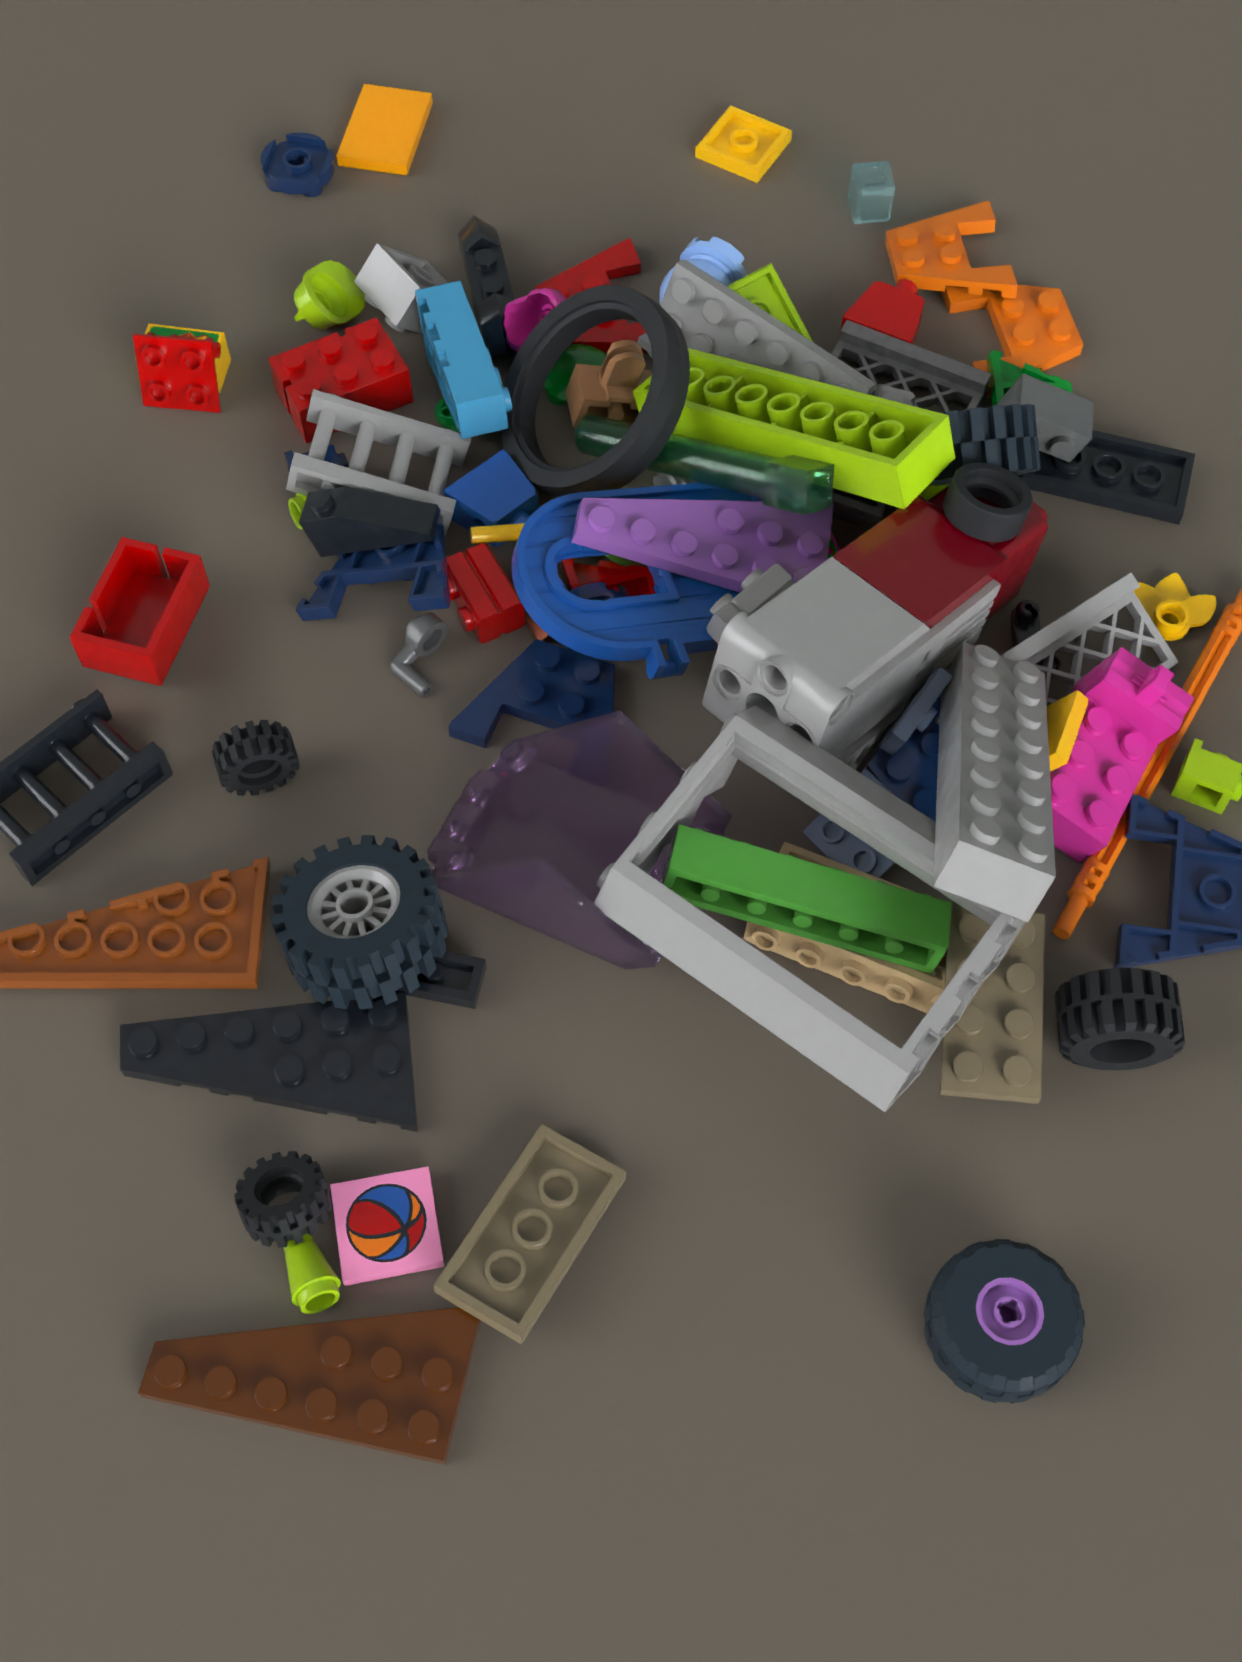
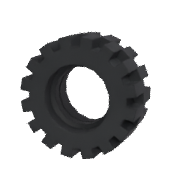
M288 1151L287 1156L282 1157L281 1153L277 1152L272 1154L271 1160L266 1161L262 1157L256 1161L257 1167L255 1169L248 1167L243 1172L245 1180L238 1179L236 1184L237 1193H234V1198L244 1227L254 1241L260 1239L262 1245L268 1247L272 1245L273 1241H276L278 1248L287 1247V1243L290 1240H294L295 1244L304 1242L303 1235L307 1233L310 1236L315 1235L319 1231L318 1223L325 1225L328 1220L327 1211L332 1209L331 1195L320 1165L317 1161L313 1162L311 1156L304 1153L299 1158L297 1151ZM288 1192H299L295 1198L287 1203L275 1206L268 1205L279 1195Z

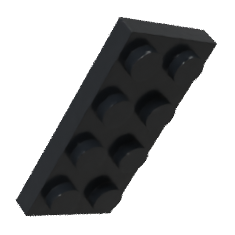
M1093 430L1091 441L1071 462L1039 451L1041 470L1022 474L1021 477L1030 490L1179 525L1184 514L1195 453Z

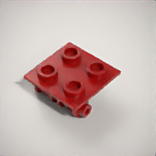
M148 332L147 334L134 333L132 335L143 406L221 412L215 358L219 359L221 355V345L219 342H214L211 337H207L205 340L192 339L188 335H183L181 338L177 334L158 336L153 332Z

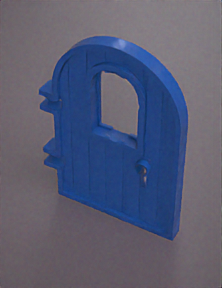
M754 478L572 493L550 500L533 512L521 530L513 551L511 567L516 593L527 613L543 631L564 646L584 655L609 661L645 659L647 662L646 673L648 678L658 679L683 675L690 663L687 654L717 650L718 643L707 633L706 629L713 617L710 609L725 594L730 593L734 598L740 592L644 564V566H648L650 573L653 575L655 583L653 588L656 594L611 598L602 601L583 599L570 593L564 588L566 586L558 576V563L570 558L610 555L571 543L577 510L582 498L764 500ZM667 644L668 660H665L659 645Z

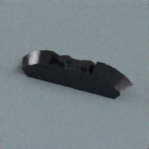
M473 215L458 232L478 327L485 346L490 352V356L515 353L516 351L511 349L506 342V332L503 325L505 306L507 303L514 301V296L500 239L494 227Z

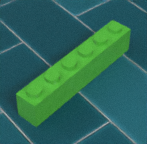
M681 824L678 825L667 853L661 883L695 907L930 974L933 973L948 949L952 902Z

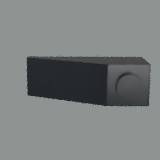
M339 487L308 492L299 523L319 555L325 557L433 541L441 510L437 504L350 487Z

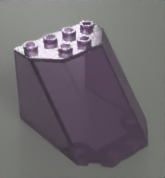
M621 711L514 739L500 751L499 758L489 769H481L468 781L460 798L454 804L442 824L438 835L427 850L428 860L434 864L431 872L434 875L437 888L625 970L655 967L663 955L607 917L594 904L601 890L597 887V882L606 867L613 862L615 863L637 837L646 818L652 812H657L680 784L681 777L685 771ZM709 794L703 798L689 827L702 829L708 833L724 837V830L732 815ZM671 843L663 848L650 874L660 883Z

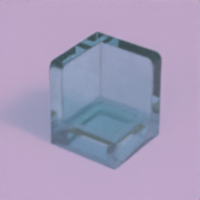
M889 161L852 164L848 203L854 224L885 222L890 219L895 184Z

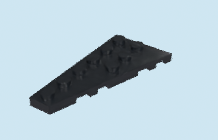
M406 992L396 993L398 1000L387 1005L384 1002L383 996L372 998L373 1008L360 1010L356 1000H350L347 1009L335 1008L331 1000L326 1001L324 1004L314 1002L120 1025V1070L126 1077L179 1087L185 1084L206 1088L215 1094L228 1096L229 1093L252 1097L253 1101L325 1115L329 1112L357 1117V1120L376 1124V1121L399 1125L404 1130L418 1132Z

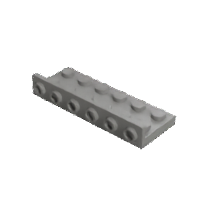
M684 259L676 262L662 299L661 307L680 327L686 340L687 348L872 395L877 385L875 382ZM647 333L639 336L637 343L648 351V355L653 358L650 340Z

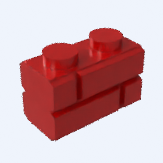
M483 542L468 548L465 553L458 552L446 557L450 601L455 600L459 606L457 615L466 633L473 630L479 642L484 644L500 637L502 633L508 634L523 627L525 624L524 607L515 588L488 544Z

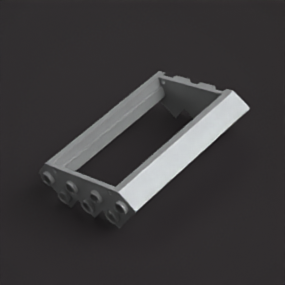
M755 705L738 714L735 712L729 716L722 726L719 736L698 762H693L686 769L681 777L680 784L658 811L652 812L646 818L639 830V834L615 863L613 862L606 867L597 882V887L601 890L593 907L879 1109L886 1112L920 1075L942 1038L960 1020L982 983L996 970L1026 921L933 887L991 925V927L900 1049L650 876L663 848L672 843L678 825L690 826L703 798L724 787L739 759L933 887L936 822L821 747L813 745L810 740Z

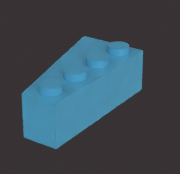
M461 281L415 290L426 359L461 439L508 429L506 412L512 411L511 397L508 388H502L499 370L497 367H493L490 352L485 346Z

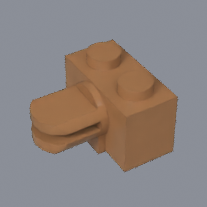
M620 340L612 343L602 366L575 365L565 391L573 427L628 431L639 414L633 391L652 375L651 370L644 369L646 366L641 346L637 342Z

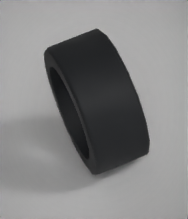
M976 462L965 464L955 471L942 506L945 516L952 525L966 535L982 541L1003 542L1011 540L1020 533L1031 509L1033 497L1030 488L1014 473L994 464ZM973 496L982 497L987 500H990L998 506H1000L1001 508H996L984 504Z

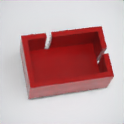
M377 317L344 329L345 335L342 337L335 332L268 358L275 391L287 412L291 414L292 420L306 444L312 442L317 427L316 423L306 421L313 389L335 394L341 398L387 412L413 402L409 368ZM333 429L332 433L338 432L339 430Z
M121 537L89 598L92 608L85 606L69 636L82 667L162 686L210 587L201 556L165 547L162 556L170 577L168 579L157 545Z

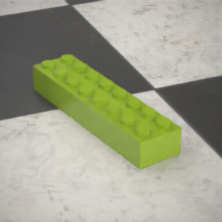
M688 348L690 361L688 392L680 419L669 438L671 440L901 509H905L955 459L949 415ZM652 375L633 391L639 413L648 394Z

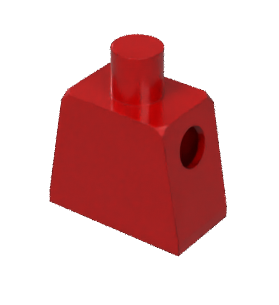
M901 279L895 287L881 281L874 282L845 312L842 318L841 329L846 320L914 345L922 319L925 300L922 296L917 295L918 288L911 280Z

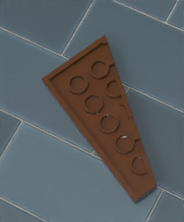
M455 1307L155 1341L138 1394L142 1398L445 1465L481 1320L463 1309Z

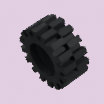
M260 720L259 725L255 726L253 721L245 722V728L240 729L236 725L230 728L231 735L223 732L219 736L220 742H214L212 755L220 784L230 793L236 790L237 795L244 796L247 791H250L251 796L259 795V790L265 789L266 793L274 791L273 785L284 786L287 784L286 778L293 779L296 775L295 770H299L300 767L291 733L286 726L282 727L281 723L277 721L269 725L268 720Z

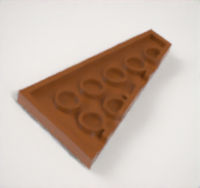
M268 856L253 860L252 866L230 872L228 868L211 872V877L192 883L184 884L178 881L109 901L110 906L85 912L84 908L66 913L67 918L47 924L38 925L36 922L2 931L0 932V988L258 989L271 869Z

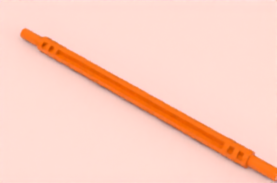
M1242 587L1234 602L1225 607L1211 632L1207 644L1182 687V690L1194 697V700L1186 712L1179 730L1157 745L1133 793L1134 795L1150 799L1227 655L1242 632ZM1127 807L1108 845L1085 860L1081 871L1074 880V884L1071 885L1067 893L1069 900L1052 929V932L1058 938L1064 940L1070 938L1085 908L1091 907L1094 904L1097 894L1100 893L1103 883L1107 880L1111 868L1128 839L1125 838Z

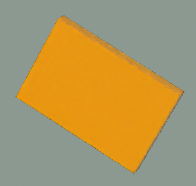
M363 84L336 155L338 166L408 175L433 104L432 93Z

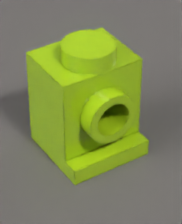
M1195 738L1183 760L1171 796L1222 815L1230 799L1238 802L1242 795V763L1231 760L1224 754L1202 749L1204 741Z

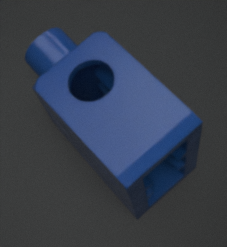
M503 449L444 489L445 497L456 500L451 520L470 531V527L526 523L533 512L539 508V498L536 489ZM491 542L489 544L493 547H497L503 545L505 542Z

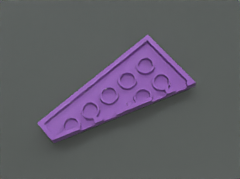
M582 498L577 510L571 543L741 592L743 590L740 586L741 583L757 568L765 572L775 563L780 564L793 578V582L796 583L824 563L828 558L834 503Z

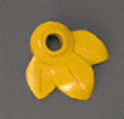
M1172 573L1165 577L1155 588L1138 582L1140 587L1133 591L1164 640L1167 641L1179 640L1188 633L1190 628L1207 624L1211 620L1217 605L1214 595L1202 594L1191 597L1178 573Z

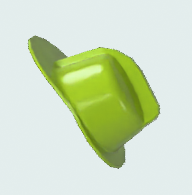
M332 260L321 262L307 270L303 275V281L294 292V302L298 309L294 317L296 322L305 319L314 328L323 330L344 324L359 315L365 307L364 292L354 282L356 276L352 271L340 262Z

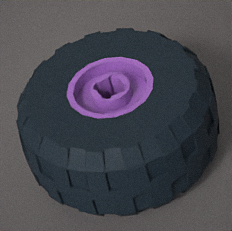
M1010 1239L980 1241L967 1246L957 1255L955 1254L945 1263L933 1280L926 1297L923 1313L926 1343L929 1345L934 1357L933 1360L939 1369L954 1382V1385L964 1392H969L981 1398V1400L993 1403L1011 1402L1012 1404L1025 1402L1030 1398L1040 1396L1054 1387L1069 1372L1079 1355L1083 1343V1329L1085 1327V1316L1079 1298L1080 1294L1074 1282L1064 1272V1268L1038 1248L1027 1243L1010 1241Z

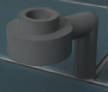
M434 613L418 615L409 622L405 631L406 645L390 662L389 666L391 672L421 698L429 696L434 686L412 668L411 664L418 657H427L435 652L443 643L448 632L447 624Z

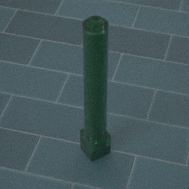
M594 414L586 415L579 422L575 431L576 446L583 454L600 457L621 440L633 423ZM672 433L662 451L646 468V470L763 498V505L802 515L831 508L835 464L796 455L781 458Z

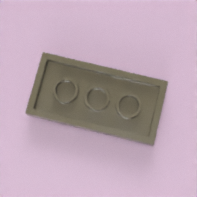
M952 906L949 945L945 952L944 990L991 927V925L963 907ZM1033 913L1030 920L1020 930L996 970L982 983L960 1020L942 1038L939 1095L1033 1104L1040 1102L1042 1085L1045 914Z
M541 1124L434 1283V1293L522 1345L624 1183L627 1171Z

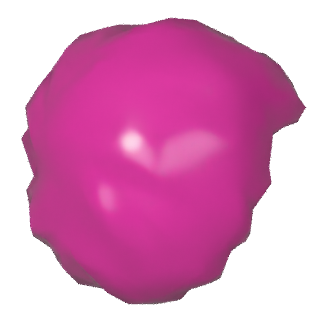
M543 288L532 290L528 295L507 303L503 312L505 315L503 325L506 332V342L509 347L518 352L535 326L552 309L567 298L557 289Z

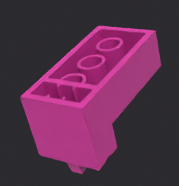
M1120 647L1088 672L1073 687L1071 693L1079 690L1089 699L1068 763L1050 772L1054 846L1078 863L1108 845L1157 745L1179 730L1183 718L1194 700V697L1171 682L1175 675L1163 665L1153 669L1123 647Z

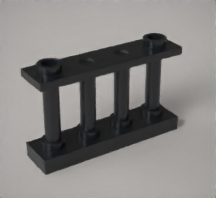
M98 689L86 698L78 700L69 711L0 762V804L23 788L53 818L36 833L30 834L0 805V831L16 846L9 853V856L20 874L31 886L40 881L173 775L164 751L153 741L142 750L137 751L107 723L113 717L103 694ZM92 733L124 763L106 778H101L72 750ZM57 760L89 790L70 806H66L36 777Z

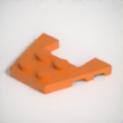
M990 201L980 202L887 230L885 246L895 283L897 284L901 279H908L914 282L918 289L945 292L946 285L966 287L968 294L982 295L983 289L1002 291L1001 297L1016 298L1018 284L1012 266L1001 265L971 268L961 237L962 235L995 232L996 219Z
M946 285L945 292L940 291L949 314L987 309L1005 357H1001V360L1023 368L1024 364L1027 363L1039 368L1043 372L1081 354L1083 341L1059 288L1018 285L1016 298L1001 297L1002 291L983 289L982 295L968 294L966 287ZM987 360L973 361L972 367L988 372ZM990 383L988 386L986 397L991 395Z

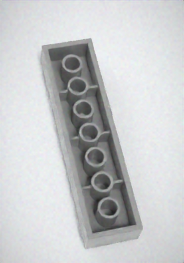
M963 641L947 671L953 677L940 694L933 887L1028 922L1056 877L1045 673L1027 661L1015 662L1000 656L988 646H974Z

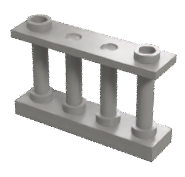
M313 389L306 421L316 423L317 427L308 456L294 453L286 490L308 495V492H315L321 489L350 487L437 504L441 510L444 536H446L456 500L445 497L444 489L446 488L451 464L459 467L463 466L471 437L461 439L460 434L456 431L443 429L344 399L335 394ZM333 429L357 436L348 468L324 461ZM373 441L396 447L388 480L364 473ZM412 453L436 459L428 491L404 485Z

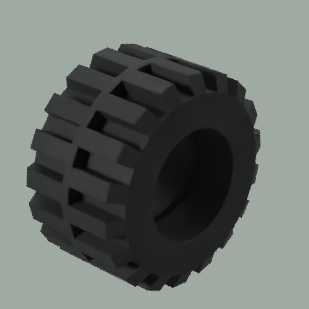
M1107 968L1071 978L1070 981L1060 985L1059 990L1055 992L1059 1051L1064 1059L1072 1061L1073 1064L1099 1070L1144 1068L1174 1057L1175 1054L1180 1053L1183 1045H1185L1179 988L1177 983L1173 982V978L1168 975L1141 968Z

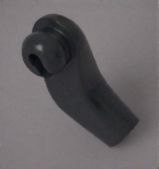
M1032 600L1019 602L1011 612L1010 624L1013 647L1040 630L1039 606ZM1054 655L1052 669L1058 670L1061 661ZM1042 659L1036 664L1043 666L1044 659Z

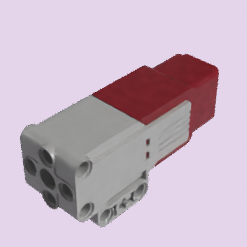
M949 486L928 501L918 495L905 509H897L837 552L834 557H830L753 614L742 611L733 617L720 637L702 706L725 723L731 714L735 712L738 714L756 705L810 740L813 745L821 747L848 766L857 769L879 750L880 742L909 704L912 695L924 686L925 681L934 670L940 667L945 669L950 665L963 641L974 645L985 622L1018 596L1048 530L1046 511L1035 502H1032L1029 514L1018 535L1008 541L989 542L966 535L954 527L945 516L942 503ZM973 496L984 504L996 508H1001L1000 506H998L990 500H987L982 497Z

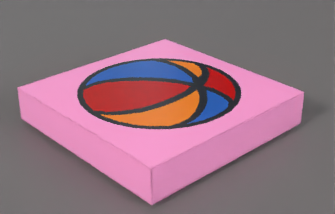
M429 1166L330 1184L344 1286L445 1267Z

